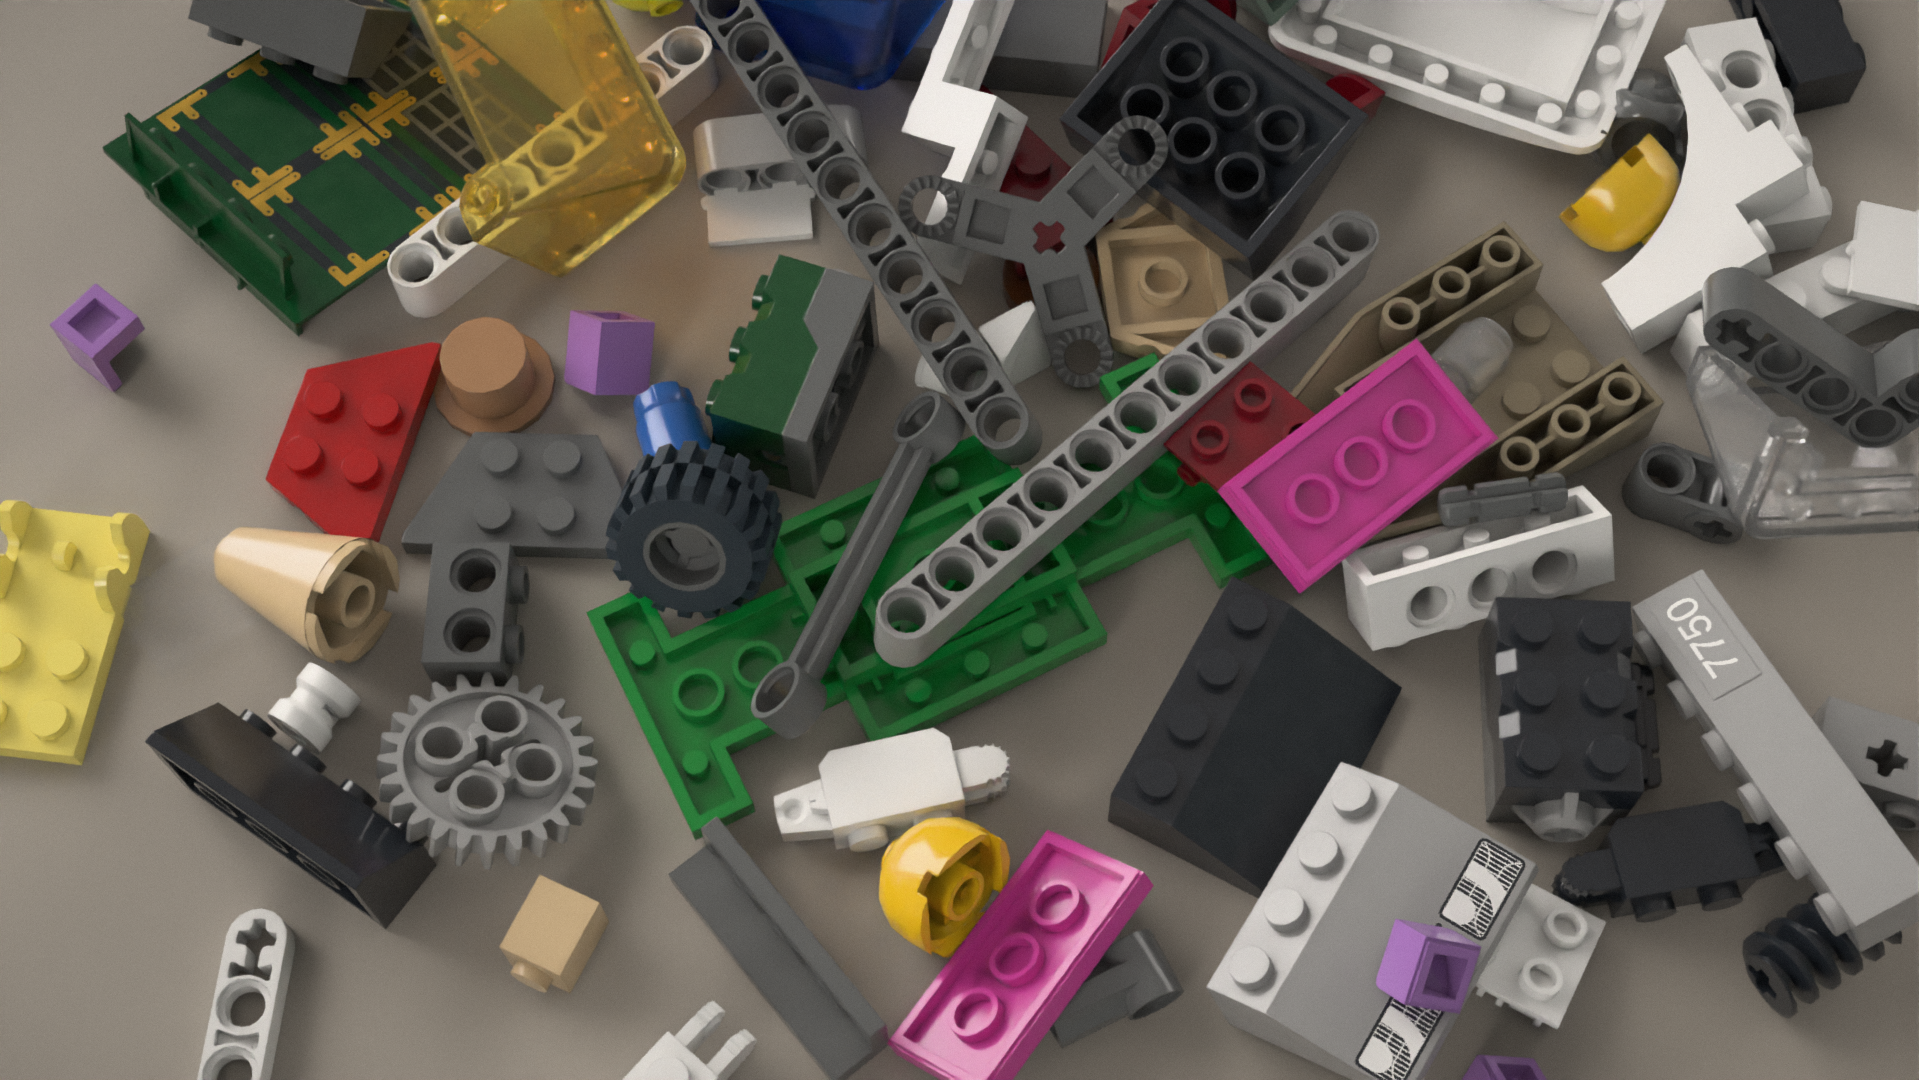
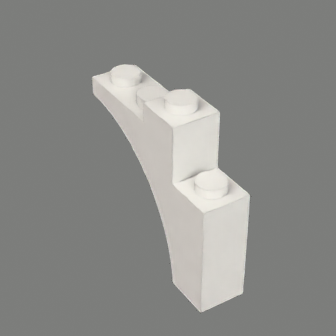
M1686 44L1664 57L1673 87L1682 100L1687 114L1688 145L1681 183L1664 220L1647 244L1623 268L1601 283L1613 311L1641 354L1679 333L1687 315L1702 308V288L1704 281L1710 274L1723 268L1739 267L1755 273L1764 280L1774 276L1768 255L1775 252L1776 248L1760 221L1810 193L1804 169L1811 166V161L1798 138L1794 134L1784 138L1771 119L1755 128L1749 114L1739 102L1729 106L1720 92L1724 91L1726 87L1713 63L1708 58L1699 63Z

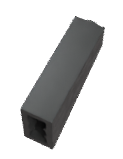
M894 0L891 20L881 19L878 34V54L887 55L889 79L922 81L930 61L931 52L939 39L953 0ZM1015 0L981 86L985 85L988 89L1077 98L1099 72L1108 0Z

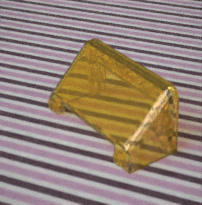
M398 0L411 8L487 163L470 177L460 194L459 208L474 242L562 278L669 194L681 182L686 168L684 149L605 0Z

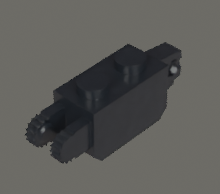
M1722 800L1617 818L1596 851L1585 852L1583 856L1577 854L1574 858L1570 856L1567 862H1564L1562 865L1563 869L1553 879L1554 882L1551 887L1554 890L1551 894L1576 907L1589 908L1608 904L1612 918L1634 915L1636 922L1646 923L1670 917L1677 912L1676 907L1700 903L1703 911H1716L1732 907L1743 901L1742 896L1756 880L1788 869L1775 848L1774 843L1781 839L1770 823L1763 822L1760 825L1757 823H1744L1741 811Z

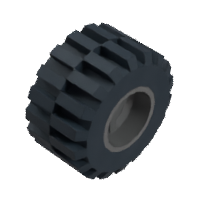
M684 441L680 450H677L669 443L658 447L655 457L647 453L638 461L635 470H631L608 523L605 535L609 537L606 544L608 559L616 561L613 568L614 573L619 581H630L629 592L635 597L641 599L646 596L653 601L651 607L661 612H664L667 607L677 610L678 617L690 619L694 612H701L705 619L718 617L721 608L732 613L742 607L744 598L752 600L759 591L761 582H764L782 525V514L777 512L780 500L776 491L766 490L769 479L762 470L752 472L748 468L749 459L739 453L735 458L724 454V446L712 443L710 449H702L699 447L698 441Z

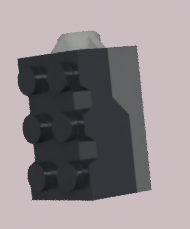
M1495 598L1478 637L1486 822L1526 823L1543 840L1550 842L1579 841L1586 838L1597 826H1613L1617 818L1627 817L1644 793L1641 746L1636 744L1635 719L1638 711L1637 685L1636 682L1632 681L1630 659L1634 643L1630 601Z

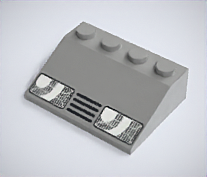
M1340 762L1206 988L1229 1024L1351 1080H1423L1459 1014L1404 1005L1377 987L1376 978L1395 919L1448 928L1481 946L1464 999L1463 1008L1539 869L1533 861L1400 783Z

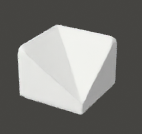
M1026 301L979 326V334L1014 386L1051 365V357L1037 309L1032 301Z

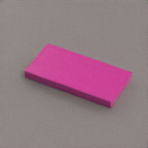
M1416 338L1225 483L1217 492L1297 592L1301 594L1499 438Z
M1047 829L887 1042L888 1046L897 1056L940 1080H1013L1154 885L1144 872Z

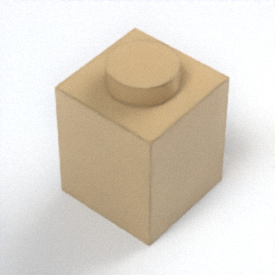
M539 875L499 947L509 963L514 966L510 974L518 981L544 993L548 991L551 984L571 993L609 924V920L600 902Z

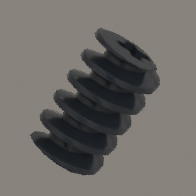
M1815 892L1808 898V903H1798L1787 912L1786 918L1773 919L1765 926L1764 932H1753L1743 941L1742 954L1750 980L1768 1005L1781 1017L1790 1019L1798 1012L1793 994L1802 1002L1811 1005L1820 998L1816 981L1824 988L1834 990L1842 983L1838 968L1846 974L1855 976L1863 970L1861 955L1875 962L1885 955L1883 941L1859 952L1846 932L1836 937L1826 926L1815 907L1813 899L1820 896L1818 892ZM1900 931L1885 940L1892 944H1901L1902 932Z

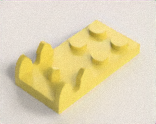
M5 500L0 504V527L8 540L6 554H0V755L82 765L150 530L138 515L132 513L118 512L112 517L38 509L33 508L25 501Z

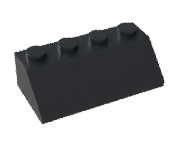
M218 702L154 730L145 740L146 744L187 789L385 929H387L437 866L424 847V844L429 839L427 835L409 843L406 840L408 821L391 824L390 821L373 810L377 801L367 791L347 778L340 786L322 775L327 767L320 759L297 743L288 751L273 741L272 738L277 732L261 717L248 709H245L238 716Z

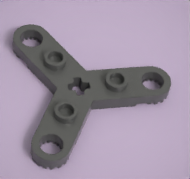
M1141 115L1129 116L1117 122L1040 202L936 175H926L912 180L904 187L899 197V215L908 230L920 237L1024 263L1052 366L1057 376L1073 387L1088 388L1098 384L1100 377L1110 372L1114 360V351L1085 245L1161 168L1168 154V139L1163 128L1153 119ZM1130 129H1144L1154 138L1156 145L1155 153L1151 160L1144 165H1130L1122 159L1119 153V141L1123 134ZM925 188H933L940 191L947 201L945 217L934 225L922 223L917 219L913 211L915 196ZM1041 221L1045 225L1051 226L1058 221L1064 226L1066 230L1061 234L1060 239L1066 246L1061 252L1058 253L1054 249L1049 248L1041 253L1036 249L1034 244L1038 241L1039 235L1034 228L1037 223ZM1086 339L1097 345L1100 350L1101 360L1099 366L1094 371L1080 374L1071 370L1067 365L1065 351L1069 344L1075 340Z

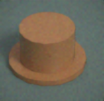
M480 317L465 321L453 329L443 342L439 358L441 371L433 393L438 411L452 428L470 437L474 432L521 433L537 422L552 402L556 379L550 357L535 339L520 333L514 325L500 318Z

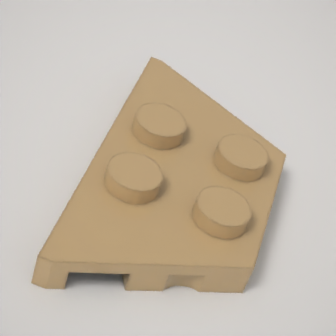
M1149 203L1140 206L1131 217L1119 218L1106 225L1095 235L1094 246L1099 267L1105 321L1113 350L1136 358H1142L1155 352L1160 361L1229 303L1222 258ZM1213 353L1219 358L1231 359L1225 354Z

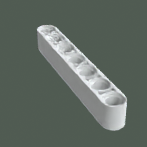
M688 25L676 27L667 32L400 244L390 254L387 268L399 300L406 312L414 317L429 318L435 317L447 310L709 98L716 90L718 77L711 38L708 34L698 27ZM563 168V169L560 170V171L551 172V171H553V170H555V169ZM512 204H519L512 208H506ZM474 240L473 242H471V243H469V244L460 245L461 243H463V242H465V241ZM429 276L427 279H425V280H423V281H421V282L413 283L415 280L419 279L420 277Z

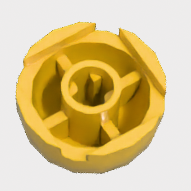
M1648 133L1638 145L1635 144L1585 190V194L1577 202L1571 203L1558 217L1586 244L1605 252H1623L1640 241L1646 245L1661 225L1674 201L1681 183L1678 167L1668 152Z
M959 817L928 818L905 831L900 838H897L888 846L881 862L879 900L890 926L903 938L931 955L934 952L943 958L952 957L986 912L980 911L988 902L992 890L1000 893L1008 882L1010 856L1006 842L982 826Z

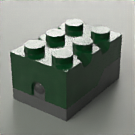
M779 254L770 276L762 274L755 286L752 297V310L758 311L755 321H749L747 328L743 326L737 328L729 349V362L735 363L731 374L725 375L724 380L716 379L713 382L707 396L705 413L710 416L713 427L712 442L724 446V454L735 458L739 453L749 459L748 468L752 472L762 470L769 479L768 485L815 499L879 346L874 282L858 278L844 270L828 269Z

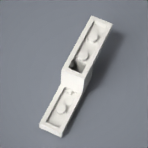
M953 0L939 39L931 52L929 64L916 96L910 104L908 116L901 132L932 152L951 157L942 177L999 191L1029 117L998 96L980 92L979 88L1015 0ZM940 191L937 192L925 224H937L945 217L947 201ZM918 236L917 241L944 280L961 285L975 251Z

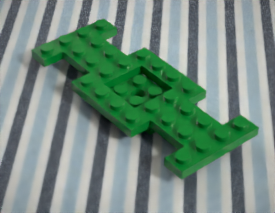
M1155 352L1100 377L1099 390L1108 404L1159 362ZM1171 389V390H1170L1171 392L1175 393L1176 395H1180V393H1179V391H1178L1177 389ZM1126 426V427H1125L1126 429H1128L1129 431H1131V432H1133V433H1138V434L1147 433L1145 430L1141 429L1140 427H1136V426ZM974 434L959 441L947 456L931 464L820 681L827 689V700L823 711L847 700L868 742L930 729L1107 644L1108 634L1082 588L1187 538L1191 541L1219 590L1227 586L1232 576L1241 580L1274 564V562L1216 490L1209 484L1199 482L1195 487H1191L1180 478L1177 468L1182 462L1170 451H1166L945 643L1017 609L1016 612L938 648L927 659L916 666L904 668L893 666L880 657L874 643L876 610L880 598L888 589L1024 476L1018 467L1012 469L1011 466L999 462ZM1080 464L1087 471H1103L1102 468L1095 464ZM882 477L782 522L772 559L786 585L742 605L740 609L732 613L722 614L671 638L658 610L651 607L653 601L646 596L638 599L629 592L586 612L695 841L703 837L700 828L716 816L724 826H727L756 812L751 797L730 755L776 734L774 730L752 714L751 701L754 692L770 670L786 662L790 657ZM1040 501L1034 503L1041 510H1058V507L1050 502ZM993 540L987 543L994 550L1007 551L1013 549L1012 545L1001 540ZM952 579L943 586L944 589L953 592L963 591L967 588L965 584ZM898 620L890 624L892 628L903 633H912L920 629L917 624L908 620Z

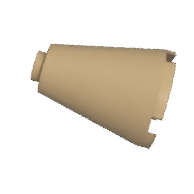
M239 527L220 541L214 553L215 575L222 586L323 661L336 664L335 661L338 660L347 663L359 660L374 647L387 628L392 616V612L386 611L383 608L388 589L398 593L400 577L397 559L388 546L370 538Z

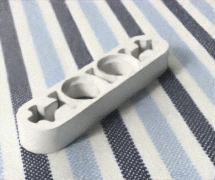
M266 909L249 910L239 915L228 930L197 1080H217L218 1074L225 1064L238 1059L249 1061L252 1067L251 1080L271 1079L295 953V937L291 928L273 911ZM263 928H266V931L276 940L274 946L262 948L258 962V968L266 976H271L268 981L252 976L256 964V955L246 946L248 940L259 939ZM240 971H244L248 974H251L238 976ZM249 992L263 994L265 1010L262 1017L250 1026L239 1027L233 1025L230 1013L232 1005L237 998Z

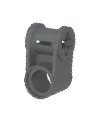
M1661 442L1652 444L1643 451L1622 485V498L1626 507L1642 519L1652 520L1688 532L1703 541L1715 544H1730L1741 539L1744 524L1740 519V514L1745 497L1753 493L1756 478L1749 469L1737 463L1716 460L1683 449L1676 444ZM1648 475L1662 479L1668 488L1654 484Z

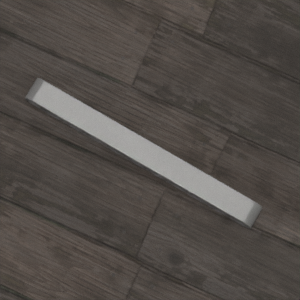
M1353 210L1339 211L1329 217L888 589L880 598L876 610L874 643L880 657L889 664L902 668L916 666L927 659L1168 451L1163 446L1164 443L1249 361L1260 369L1264 368L1359 286L1366 277L1379 242L1380 233L1375 222L1364 213ZM1300 283L1307 284V285H1309V286H1311V287L1304 286V285H1302V284H1300ZM1258 318L1267 319V320H1269L1271 323L1263 322V321L1259 320ZM1213 353L1225 354L1231 359L1219 358ZM1171 389L1182 390V391L1186 392V393L1189 394V395H1188V396L1176 395L1175 393L1171 392L1170 390H1171ZM1126 426H1136V427H1140L1141 429L1145 430L1147 433H1142V434L1133 433V432L1129 431L1128 429H1126L1125 427H1126ZM1080 464H1095L1102 468L1103 471H1087ZM1040 501L1050 502L1057 506L1058 510H1041L1034 503ZM993 540H1001L1012 545L1013 549L1007 551L994 550L987 543ZM952 579L960 581L967 588L963 591L953 592L944 589L939 583ZM898 620H908L917 624L920 629L912 633H903L892 628L890 624Z

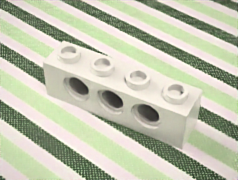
M1756 17L1687 28L1680 47L1686 44L1699 63L1706 58L1713 63L1725 84L1726 89L1720 93L1728 105L1732 106L1739 102L1749 114L1755 128L1771 119L1784 138L1794 134L1806 150L1811 161V166L1804 169L1810 193L1760 222L1775 245L1776 251L1771 254L1814 247L1825 225L1831 218V196L1826 187L1820 186L1812 166V147L1808 138L1801 136L1793 116L1794 102L1792 94L1787 87H1782L1775 69L1776 59L1770 40L1764 39Z
M1581 485L1568 489V502L1561 511L1540 514L1537 508L1530 509L1531 515L1478 522L1476 517H1469V524L1449 527L1441 525L1357 549L1342 561L1348 618L1372 651L1385 647H1398L1404 645L1409 640L1443 630L1460 629L1471 622L1485 619L1496 597L1553 599L1563 595L1580 594L1591 587L1615 581L1612 514Z

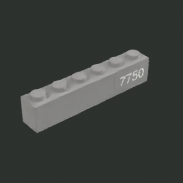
M1703 569L1633 606L1632 609L1638 632L1633 635V643L1641 659L1651 670L1658 666L1662 668L1671 681L1665 685L1666 691L1679 714L1685 720L1695 716L1706 731V734L1700 736L1713 763L1721 772L1731 767L1743 784V786L1737 788V793L1749 815L1758 825L1768 820L1781 840L1775 842L1774 845L1791 875L1796 880L1806 875L1820 896L1814 898L1813 902L1829 930L1836 937L1846 932L1858 951L1862 952L1918 922L1919 864Z

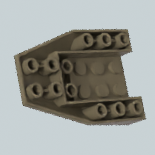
M1506 221L1501 222L1357 311L1290 392L1291 395L1313 413L1318 414L1417 338L1499 438L1366 543L1442 524L1437 510V497L1439 491L1443 488L1465 485L1467 490L1470 491L1474 490V484L1525 476L1529 482H1534L1535 475L1554 472L1560 473L1566 478L1649 436L1664 404L1660 396L1624 356L1604 368L1535 290L1543 263Z

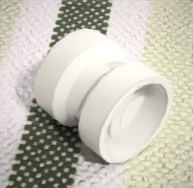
M309 662L296 678L297 689L290 697L280 698L267 714V717L294 741L306 749L320 754L333 737L332 727L339 719L348 718L361 700L340 679L322 667Z

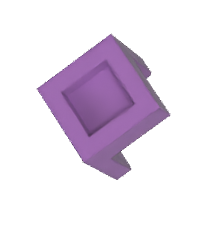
M96 283L50 324L73 361L113 393L122 385V382L109 362L145 330L136 314Z
M570 310L565 382L593 395H638L649 389L655 322L625 311Z

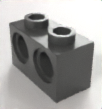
M510 542L433 543L421 664L432 683L438 682L442 686H456L457 675L463 674L471 686H481L484 673L490 672L495 686H505L512 677L513 664H521L523 662L525 637L523 626L517 625L518 604H527L530 580L528 567L519 565ZM479 579H495L492 585L484 591H468L470 586ZM485 636L490 638L488 643L476 652L468 653L462 651L466 643L475 637Z

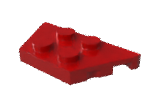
M429 342L307 369L265 478L270 487L290 505L297 507L304 513L309 521L324 534L370 538L379 543L441 371L439 358L442 345Z

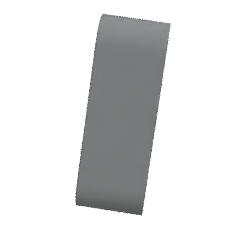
M827 105L869 167L863 119L860 111L848 105ZM764 113L708 120L699 124L693 131L697 186L707 196H713L714 190L737 188L738 193L772 189L773 183L796 181L797 185L809 184V187L812 188ZM829 137L818 140L812 146L810 153L821 150L827 144Z

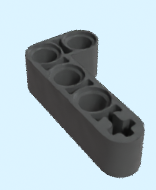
M1728 267L1719 269L1710 274L1704 281L1702 288V313L1705 341L1732 362L1851 442L1864 448L1876 449L1887 447L1919 427V328L1901 334L1873 355L1767 281L1745 268Z

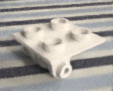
M1531 884L1475 986L1478 989L1475 994L1482 997L1487 992L1497 997L1495 1005L1501 1007L1504 1002L1508 1003V1007L1533 1019L1532 1025L1538 1028L1543 1022L1558 1029L1606 922Z

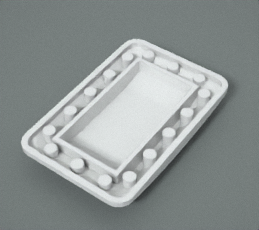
M1299 0L1280 20L1272 26L1269 25L1268 33L1272 44L1283 53L1334 76L1340 73H1352L1362 76L1385 91V96L1502 136L1557 151L1580 155L1595 151L1606 140L1617 113L1614 109L1617 105L1616 91L1622 88L1628 89L1663 11L1666 0ZM1601 130L1606 131L1607 134H1602Z

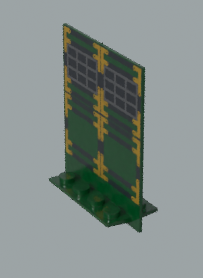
M381 0L411 11L413 14L410 24L371 78H349L347 85L336 84L314 76L312 74L314 65L298 59H296L294 66L278 63L260 55V48L143 122L137 120L130 112L125 114L126 132L102 147L103 152L142 187L149 201L237 280L238 290L246 288L298 337L303 334L302 324L387 267L390 254L400 244L561 117L484 53L482 48H478L422 0Z

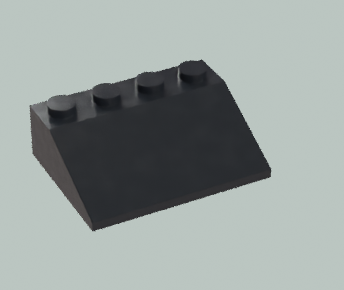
M1159 0L1059 118L1070 145L1084 156L1117 122L1126 117L1141 115L1156 121L1166 133L1168 154L1161 168L1135 194L1252 281H1255L1266 271L1295 236L1369 121V115L1206 0ZM1130 129L1123 134L1119 141V153L1122 159L1130 165H1144L1151 160L1155 153L1156 145L1154 138L1144 129Z
M1232 576L1111 793L1108 821L1259 899L1340 762L1359 769L1362 768L1402 687L1291 604Z

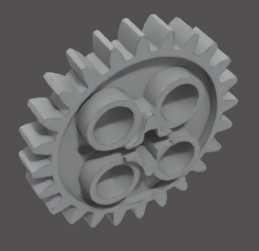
M490 672L484 673L480 687H471L463 674L457 675L456 690L448 692L438 682L431 683L430 702L414 694L409 697L408 714L394 712L391 720V732H383L381 735L380 755L377 756L376 778L380 779L379 800L380 802L390 803L389 821L391 824L408 821L406 840L409 843L417 841L426 835L430 837L429 856L433 858L440 854L447 846L456 849L455 865L460 867L465 863L470 853H479L484 869L488 870L491 869L494 856L498 853H504L513 867L519 866L521 849L525 847L539 858H542L546 854L548 837L561 844L567 842L570 824L581 826L584 820L586 805L592 803L598 759L591 757L593 737L580 736L582 717L571 716L563 719L566 702L563 698L556 699L547 705L541 702L544 686L540 684L533 687L527 694L518 692L519 680L518 676L514 675L507 681L504 688L495 687L494 679ZM494 730L504 731V732H506V733H498V732H494ZM441 756L449 759H436L434 757ZM526 778H537L542 781H530ZM467 805H480L485 808L472 809L467 807Z

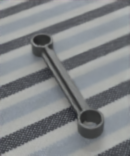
M926 391L918 395L899 414L893 427V438L899 446L790 657L786 662L770 670L754 692L751 701L752 714L785 739H793L802 735L821 715L827 700V689L820 681L931 464L947 456L958 444L964 433L965 419L958 410L936 391Z

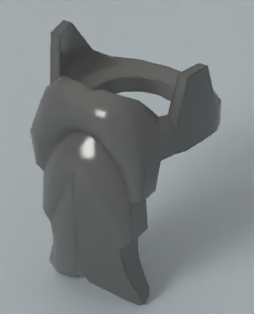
M1637 68L1628 89L1622 88L1616 91L1617 105L1614 109L1617 113L1606 140L1600 148L1590 154L1595 161L1608 169L1619 159L1611 145L1612 137L1617 129L1626 123L1634 121L1645 122L1653 126L1658 132L1659 144L1668 152L1678 169H1680L1683 159L1681 122L1686 112L1684 106L1677 100V92L1673 88L1672 81L1668 76L1653 69ZM1601 130L1602 134H1607L1606 131Z

